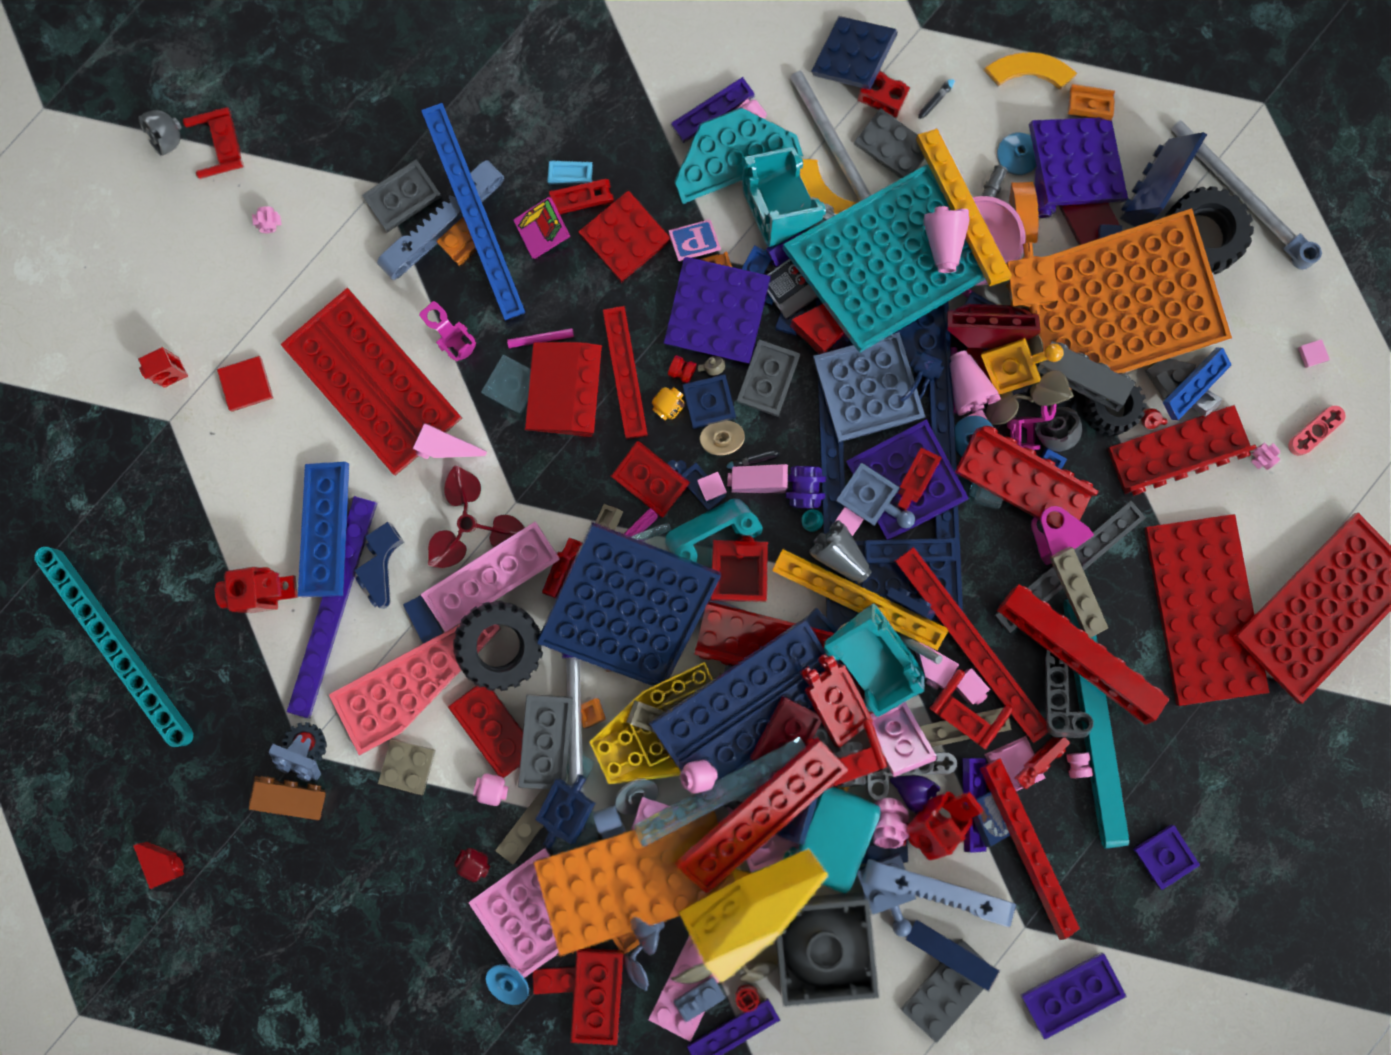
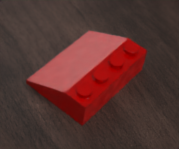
M533 342L525 430L592 437L595 426L602 345L580 342Z

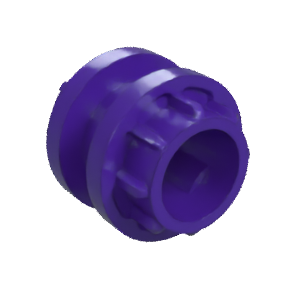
M817 466L791 467L787 481L793 482L792 491L786 492V498H790V505L796 508H819L821 506V499H825V493L819 492V482H826V476L822 475V469Z

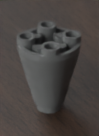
M840 520L835 521L826 534L820 533L813 540L815 545L809 551L811 556L841 575L860 584L871 574L869 564L849 529Z

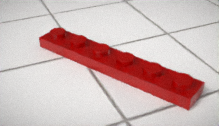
M625 306L604 309L603 314L625 438L632 439L648 436Z

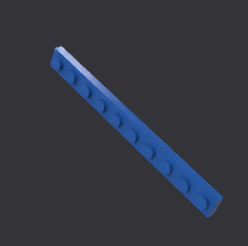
M443 103L421 110L503 318L506 321L525 313V310Z

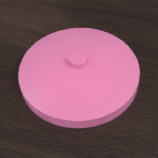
M989 196L972 197L1005 263L1020 260L1024 252L1023 244L1026 242V235L1018 213L1008 203L998 198ZM985 279L976 284V286L988 285Z

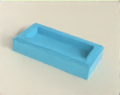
M549 161L548 184L581 185L592 182L593 164L592 162Z

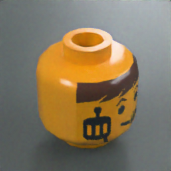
M663 387L652 400V405L654 406L652 410L665 421L667 418L672 420L685 406L684 401L681 399L684 395L675 387L671 390Z

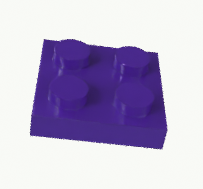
M1169 825L1133 849L1160 890L1165 889L1200 866L1174 825Z

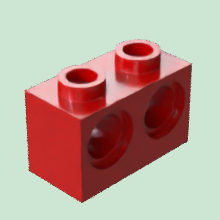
M879 71L873 85L878 86L880 89L873 90L871 88L869 90L861 88L858 101L877 110L881 108L897 119L908 96L910 87L905 82L891 79L884 72ZM895 94L899 99H893L890 95Z
M164 347L138 358L141 364L139 370L142 376L163 388L188 377L180 358Z

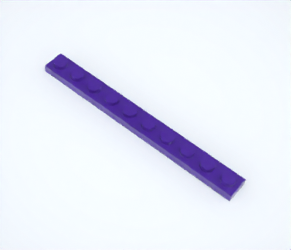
M356 496L353 498L346 525L343 596L322 597L288 705V713L311 718L356 574L354 570L358 567L366 542L365 536L368 535L377 507V503Z

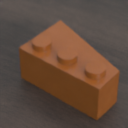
M255 776L249 800V810L320 820L326 792L321 789V785L308 783L307 786L298 785L297 781L284 780L283 782L272 777Z

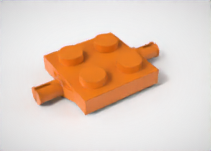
M1024 243V257L1020 260L1006 262L1012 275L1010 280H1008L1011 307H1030L1031 313L1039 314L1040 318V305L1058 301L1053 256H1033V243Z

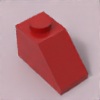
M149 842L134 845L150 889L184 875L183 862L177 857L176 853Z

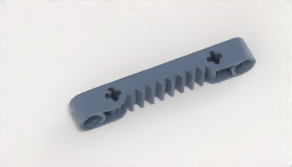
M488 160L482 162L470 173L481 202L495 191L504 180V176ZM450 195V203L443 201L444 208L437 207V215L430 213L431 220H423L424 227L417 225V233L411 231V236H402L379 257L377 264L392 280L400 278L437 244L436 241L463 217L456 197Z
M871 859L867 861L862 883L896 894L908 893L954 908L957 907L983 920L1011 927L1017 905L997 897Z

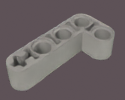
M935 752V761H944V757L950 761L945 768L930 762L923 770L915 768L898 776L949 774L956 769L957 761L950 753ZM888 767L866 776V792L874 799L881 800L889 793L888 776L893 775ZM876 782H880L883 786V791L878 795H874L871 790Z

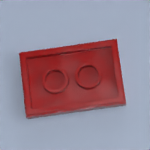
M639 441L634 444L611 475L613 479L662 518L665 517L690 484L687 479Z

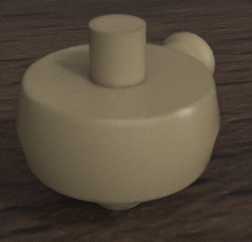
M719 356L710 357L705 364L698 365L699 372L706 371L711 376L719 375L725 369V362Z

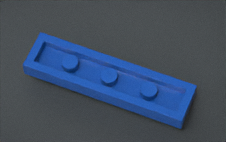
M1216 347L1163 401L1171 420H1179L1232 366L1223 347Z

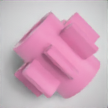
M260 207L257 209V214L252 215L253 225H256V228H259L261 233H273L276 231L277 226L281 225L280 215H278L277 211L274 212L272 207Z
M1264 442L1251 453L1254 456L1251 462L1257 469L1263 466L1268 470L1280 461V458L1277 456L1280 454V450L1274 443L1268 446Z

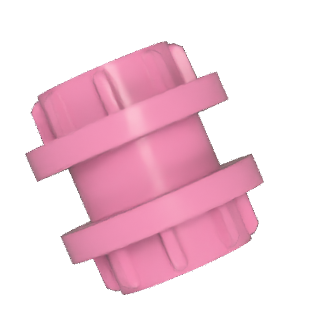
M883 798L877 800L874 804L880 808V818L871 839H873V843L878 847L886 849L898 848L909 837L906 832L908 826L905 824L909 820V812L904 808V804L897 799Z

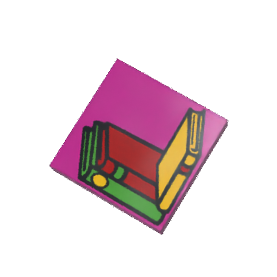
M550 197L514 219L532 258L539 257L570 237Z

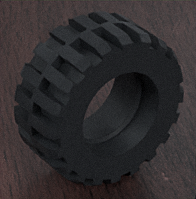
M1210 186L1207 190L1205 187H1199L1195 191L1187 192L1171 207L1164 217L1192 208L1194 216H1205L1218 224L1223 236L1222 246L1220 248L1204 246L1211 271L1216 275L1228 269L1247 252L1246 249L1252 242L1250 236L1254 234V227L1250 226L1253 219L1252 215L1246 212L1248 210L1246 204H1241L1238 201L1240 198L1236 194L1231 196L1229 190L1223 188L1221 191H1218V187Z
M510 602L482 603V606L478 608L474 607L471 609V612L461 619L462 622L460 626H457L456 636L453 640L454 655L464 675L480 688L483 686L491 691L495 689L506 691L508 687L513 686L516 688L520 686V682L523 680H529L532 677L530 675L532 671H536L539 667L538 661L542 659L543 655L542 645L537 644L541 631L534 619L525 610ZM502 624L516 632L520 647L516 657L511 662L503 666L494 667L480 659L477 653V640L486 628Z

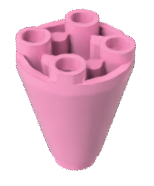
M945 206L936 207L935 212L924 215V225L938 272L952 273L956 271V266L959 265L969 225V210L957 209L956 211H951Z
M967 351L958 352L950 357L954 402L958 416L967 414L970 411L975 413L985 409L984 404H993L1001 400L996 388L971 355H968Z

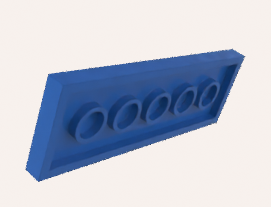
M345 461L305 464L298 597L343 596L350 464Z

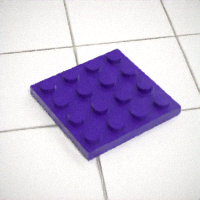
M1102 118L1032 120L1028 124L1044 206L1124 202L1128 199L1112 120L1109 121Z
M684 256L664 343L750 364L771 276Z
M927 419L846 461L853 475L860 464L863 463L900 487L921 447L942 457L921 498H919L917 503L912 501L907 509L915 516V523L912 527H900L897 519L886 511L879 518L878 523L887 540H891L969 500ZM897 492L890 504L904 511L898 507L902 495Z

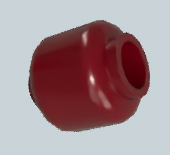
M471 847L465 851L461 850L454 863L456 873L472 882L478 881L480 877L485 878L490 869V865L487 864L488 856Z

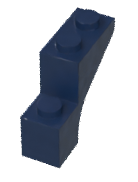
M386 522L365 536L368 541L366 544L367 548L373 555L377 554V556L354 570L358 575L355 578L362 589L366 588L369 592L368 599L371 604L381 609L387 608L391 603L389 559L392 553L405 543L394 525Z

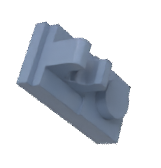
M712 976L673 1002L684 1021L688 1022L724 1000L725 995L714 976Z

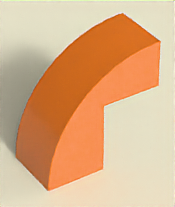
M1034 182L1011 183L1009 204L1021 218L1026 235L1025 243H1037L1039 218Z

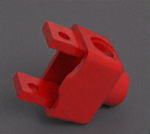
M267 567L229 570L224 574V581L217 582L215 598L220 608H227L232 612L257 613L277 610L278 601L298 598L296 576L279 577V573ZM288 582L289 587L284 590L283 584Z
M947 791L927 800L926 804L923 805V810L919 811L907 825L908 840L911 845L918 848L925 858L930 861L953 854L959 843L965 839V834L972 825V817L982 814L984 810L970 792L955 797L952 792ZM941 808L947 810L951 818L944 817L939 812Z

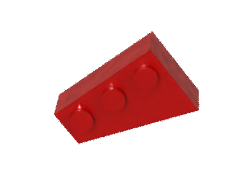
M824 304L792 319L790 327L819 355L826 353L845 334Z

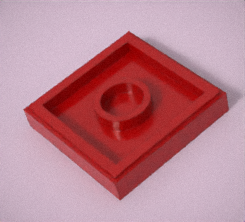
M260 356L217 369L229 411L233 412L274 399Z

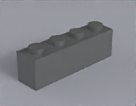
M1052 341L1051 344H1058L1063 348V357L1057 362L1042 361L1037 368L1038 372L1045 375L1052 370H1058L1066 376L1069 388L1119 412L1135 382L1124 373H1116L1110 370V367L1106 364L1096 363L1090 360L1087 355L1079 352L1075 353L1069 350L1065 344Z

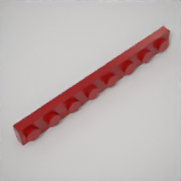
M1001 758L994 759L981 767L980 770L1059 940H1065L1078 931L1080 927Z

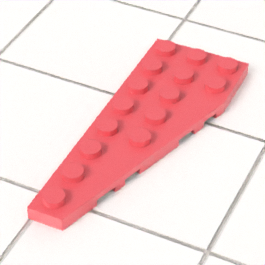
M499 624L486 628L480 634L477 640V653L501 630ZM457 626L329 694L359 755L401 734L462 671L456 661L453 647Z

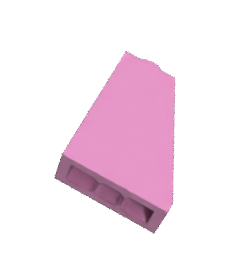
M788 465L732 467V473H728L727 486H732V492L785 494Z

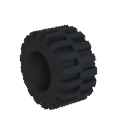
M1133 386L1124 403V414L1122 417L1111 415L1106 410L1105 405L1086 397L1083 403L1086 404L1083 408V413L1088 414L1085 417L1086 421L1090 420L1092 422L1090 427L1093 429L1099 428L1098 433L1103 434L1106 432L1108 436L1113 434L1120 435L1130 430L1140 422V419L1145 414L1143 410L1146 409L1147 403H1143L1146 397L1145 394H1140L1142 388L1140 386L1137 388Z

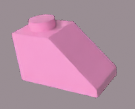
M922 644L943 658L940 664H936L916 652L918 663L924 672V678L927 679L926 684L936 690L939 687L945 688L959 664Z

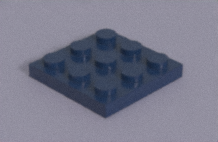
M839 16L811 70L813 76L870 90L898 35L896 28Z

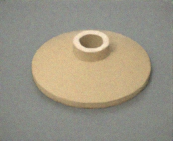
M732 421L708 425L700 436L703 449L714 455H727L735 452L742 446L745 439L742 427Z

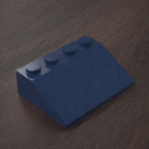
M1201 132L1169 138L1164 145L1159 144L1152 155L1156 157L1153 163L1149 162L1142 172L1145 175L1143 180H1138L1131 191L1134 193L1131 199L1128 198L1121 207V210L1124 212L1120 219L1133 227L1152 222L1165 208L1207 134Z

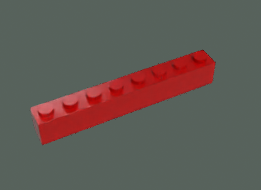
M1020 584L1009 592L997 609L1000 614L1146 725L1156 721L1167 704L1169 698L1163 694L1161 689L1152 686L1144 680L1140 673L1134 672L1127 667L1123 660L1114 657L1102 644L1096 643L1089 638L1085 631L1072 625L1067 617L1059 615L1047 602L1033 595L1029 588Z

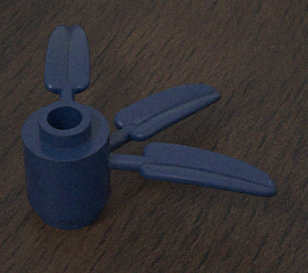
M917 351L910 364V368L914 369L913 372L918 373L911 388L900 398V401L907 400L913 394L922 378L921 376H924L926 379L918 394L921 399L929 381L933 380L934 377L939 378L944 369V366L941 365L943 360L924 351L923 353Z

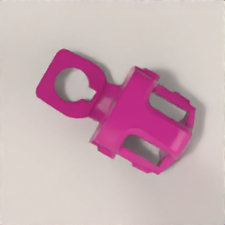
M435 301L431 302L419 313L425 324L431 329H436L441 335V338L436 343L442 352L445 350L452 360L466 359L472 354L476 345L475 339L460 322L453 326L447 319V313ZM438 310L442 321L439 323L429 321L427 317L429 311ZM465 335L472 344H465L461 337ZM449 347H453L458 352L457 357L448 349Z
M1056 404L1051 405L1049 412L1047 411V406H1041L1042 417H1015L1007 422V427L1011 431V438L1017 441V445L1032 450L1040 449V445L1035 444V423L1052 420L1056 413ZM1021 426L1027 429V443H1021Z

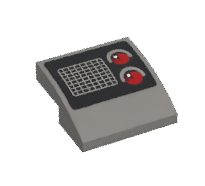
M790 259L768 274V276H771L767 293L786 320L818 298Z

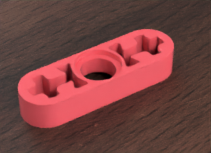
M1335 405L1323 410L1289 441L1288 447L1290 452L1296 456L1309 453L1344 422L1346 417L1345 411L1340 406ZM1331 413H1336L1335 420L1328 423L1325 422L1331 417ZM1313 425L1321 427L1322 434L1320 437L1312 433ZM1308 438L1309 441L1303 444V448L1298 449L1299 442Z

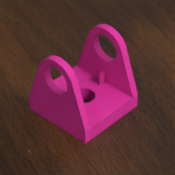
M1058 506L1049 507L1042 513L1040 521L1044 533H1041L1037 528V518L1033 517L1031 521V529L1036 545L1045 565L1052 563L1050 556L1069 546L1075 549L1094 536L1089 527ZM1052 511L1060 513L1063 517V525L1059 529L1050 528L1046 522L1047 515Z

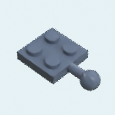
M863 463L860 464L836 500L873 526H875L884 511L895 517L898 525L902 528H910L915 523V516L912 512L908 510L901 511L890 504L900 487Z
M899 853L877 861L905 870ZM866 866L860 867L857 874L863 891L869 899L872 915L890 909L894 918L892 926L894 933L900 937L907 936L911 931V924L907 919L903 918L899 905L915 900V895L908 893L896 894L862 883Z

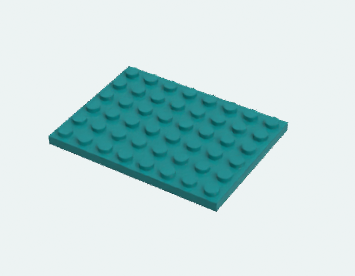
M928 164L783 244L784 252L859 353L985 280L966 239L956 271L952 273L938 272L924 225V215L935 212L936 207L945 206L949 210L951 209Z

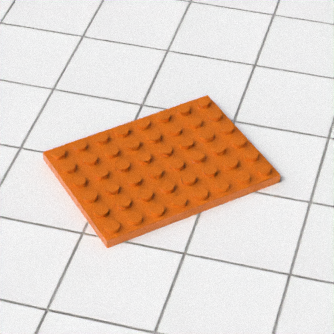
M1192 208L1049 255L1053 256L1058 301L1044 303L1039 306L1041 331L1038 335L1043 342V352L1052 341L1055 343L1060 342L1068 346L1069 350L1075 353H1083L1096 363L1106 364L1110 367V370L1116 373H1125L1232 338Z

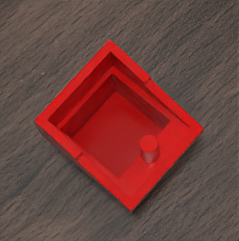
M713 540L712 569L721 572V578L711 595V601L767 602L768 542Z

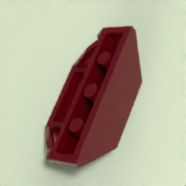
M967 304L955 310H950L947 313L948 331L968 348H996L1023 338L1028 341L1040 334L1041 331L1039 314L1030 313L1017 306Z

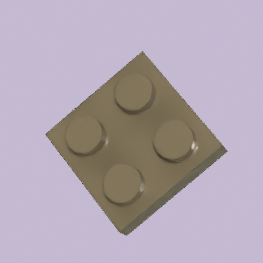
M390 739L378 784L424 795L436 750Z

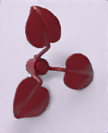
M456 465L447 476L444 492L447 501L452 506H460L464 503L463 515L457 520L458 535L456 537L453 532L448 530L435 533L430 539L428 546V565L435 568H447L461 562L467 551L466 545L459 541L463 532L471 533L476 528L492 531L489 540L491 545L496 547L525 527L518 519L506 514L496 516L493 520V527L478 524L477 519L467 512L468 502H474L480 496L481 483L474 474Z

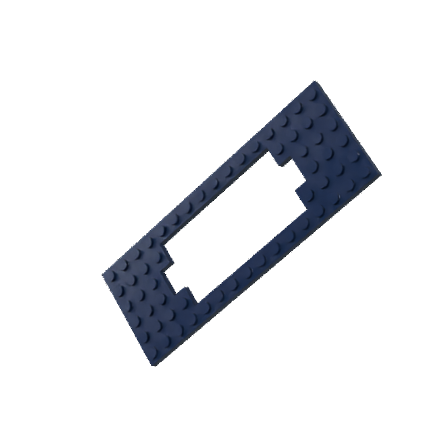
M819 298L815 299V308L823 304ZM947 301L895 333H900L909 365L917 351L921 353L924 351L943 360L941 365L944 366L941 375L939 378L934 377L933 380L929 381L930 427L955 472L956 452L953 388L950 371L951 346L947 323L949 303ZM844 334L827 352L852 346L853 344L847 335ZM818 377L822 475L826 476V482H822V492L825 493V499H822L823 533L826 534L845 507L836 501L845 488L843 442L838 443ZM957 505L935 517V538H955L956 561L925 563L963 611ZM855 541L864 556V541ZM897 563L869 564L871 574L860 584L824 565L825 570L910 611L912 610L887 596L891 588L897 591L899 588L910 592L912 594L910 598L916 601L919 598L923 599ZM826 597V618L837 629L859 614ZM934 614L931 621L944 626Z

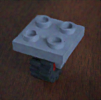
M305 722V725L298 723V727L292 726L290 728L291 731L285 733L286 738H283V748L273 744L269 754L277 770L286 774L289 771L297 774L299 779L306 782L310 780L317 782L321 773L316 760L321 761L323 759L322 754L325 755L326 739L322 730L318 729L317 725L313 724L311 726L309 722Z

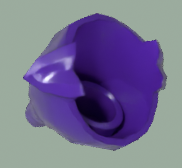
M903 775L890 778V783L895 786L907 808L914 814L922 811L923 805L926 804L927 800L931 797H936L937 792L940 791L937 783L923 776Z

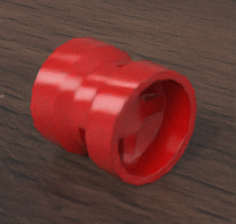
M676 355L670 365L668 375L673 378L679 377L682 382L688 384L697 364L692 361L686 362L682 357Z
M745 983L736 990V1004L744 1012L754 1011L759 1004V994L754 985Z

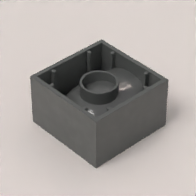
M864 892L811 896L781 934L775 938L783 1007L879 998L869 899Z

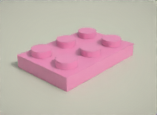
M906 702L878 718L874 713L870 714L888 768L893 777L936 760L935 752Z

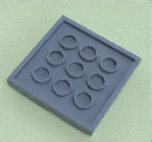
M900 333L891 334L861 353L852 345L813 356L838 443L925 418L917 388L907 400L900 401V398L914 383Z

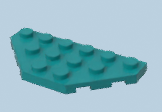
M738 108L701 123L674 181L681 203L684 204L742 181L744 157L794 147L797 154L802 157L803 153L797 135L743 108Z

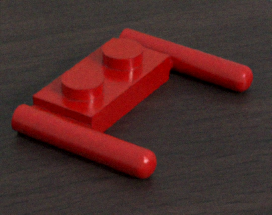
M228 107L183 119L185 127L209 122L217 158L220 163L219 165L197 170L196 177L198 179L244 167L231 112Z
M958 669L930 707V710L986 750L1014 709L1011 705H1006L993 724H989L951 696L965 676V672Z
M871 719L863 721L871 747L839 758L848 771L828 788L888 767ZM814 739L807 740V745H809Z

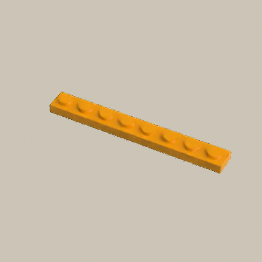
M938 128L918 134L916 141L951 211H956L957 209L969 210V225L965 239L988 285L992 286L1010 280L1012 275Z
M782 549L772 570L858 613L875 604L895 631L935 650L939 649L948 632V628Z

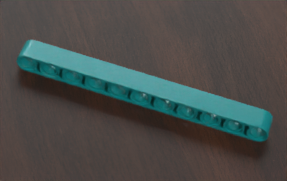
M39 548L35 553L37 565L165 742L172 747L189 745L193 740L192 729L65 554L55 548ZM51 553L52 560L48 563L47 558L48 555ZM62 571L65 572V577L63 580L60 579V574ZM77 588L78 595L74 598L73 591ZM88 606H90L91 612H90V614L87 616V615H86V608H87ZM102 623L104 625V630L100 634L98 628L99 625ZM115 641L117 643V648L113 652L111 649V645ZM126 659L130 661V666L127 670L124 667ZM139 677H142L143 685L139 688L137 680ZM152 695H155L156 697V703L154 704V706H152L150 703V698ZM165 713L169 715V722L167 724L163 721ZM178 731H181L183 735L180 742L176 739Z
M1064 600L1065 617L1069 619L1072 625L1081 629L1069 600ZM1096 635L1091 637L1093 641L1098 643ZM1074 671L1080 712L1089 714L1094 722L1091 732L1088 736L1084 737L1086 752H1090L1091 757L1089 766L1093 770V776H1090L1101 844L1104 849L1128 846L1129 835L1106 694ZM1082 721L1083 730H1086L1088 726Z

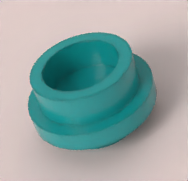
M808 510L802 516V525L809 532H815L823 525V515L817 510Z

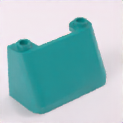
M794 147L744 157L743 193L768 247L776 246L821 221L823 215L826 214L824 203L820 202L818 198L812 200L800 177L803 160L801 155L797 154Z
M734 498L671 530L665 537V543L669 552L696 562L697 552L694 544L731 526L736 535L741 533L755 538L761 535L763 528L758 518L742 500Z
M875 604L865 608L825 641L824 650L827 656L830 657L832 655L835 660L841 659L865 691V699L863 701L868 711H873L877 718L924 691V672L920 664Z
M832 786L816 798L817 802L805 844H800L799 848L791 847L784 853L783 860L810 849L828 874L821 885L846 894L853 885L879 821L880 808L863 797Z

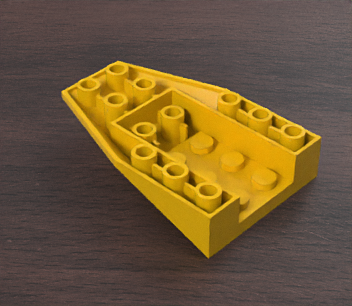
M705 662L642 691L590 741L608 784L631 782L642 778L648 780L680 776L681 771L657 734L629 724L627 719L635 700L666 712L711 682L713 678Z
M807 849L733 882L681 910L679 914L704 964L722 983L781 934L828 874L812 851Z

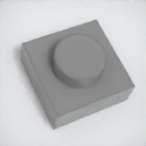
M1207 390L1192 408L1206 417L1221 404L1222 399L1210 390Z

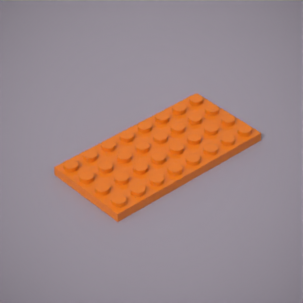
M713 805L534 861L559 955L561 956L633 932L631 928V918L633 917L641 919L650 926L678 917L681 910L735 882L732 872L706 894L679 870L675 863L718 825Z

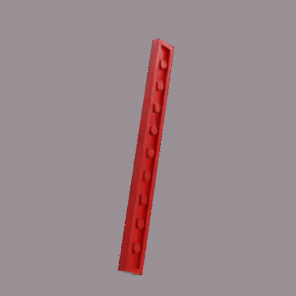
M912 547L896 559L897 565L922 598L931 604L930 608L935 612V615L944 627L948 628L950 635L1004 706L1011 705L1014 710L1011 715L1029 739L1035 743L1047 734L1045 719L916 549Z

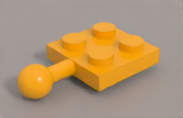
M1023 338L982 352L981 357L992 384L1000 395L1040 382L1041 377L1036 363L1045 360L1057 362L1063 357L1064 352L1060 345L1050 344L1044 352L1032 355L1026 339Z

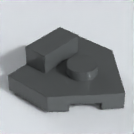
M1166 359L1154 364L1145 372L1165 400L1196 369V364Z

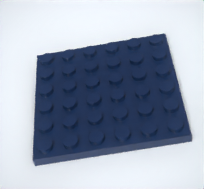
M592 522L541 630L537 644L655 686L670 678L721 578V572Z

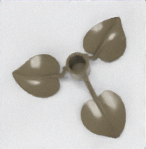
M1039 335L1026 341L1032 355L1043 352V342ZM1058 370L1046 373L1040 382L1031 386L1030 396L1013 395L1012 391L1000 394L1001 400L988 404L986 418L992 425L1004 424L1010 421L1017 414L1019 403L1016 399L1029 400L1041 406H1049L1072 398L1073 394L1069 388L1066 376Z
M764 961L751 968L743 964L741 968L745 973L740 975V980L743 982L762 980L776 970L778 965L772 961ZM698 964L675 977H671V980L684 984L696 983L709 977L712 972L705 964Z

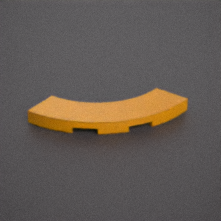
M1027 52L1000 58L984 70L998 86L1010 79L1022 77L1023 75H1035L1037 78L1050 82L1059 90L1077 75L1070 66L1054 57Z
M802 159L803 168L800 169V177L810 197L818 198L820 202L832 206L835 214H839L858 203L839 197L826 186L819 172L818 159Z

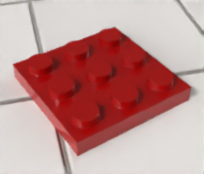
M629 190L579 231L580 236L621 282L671 242V238Z

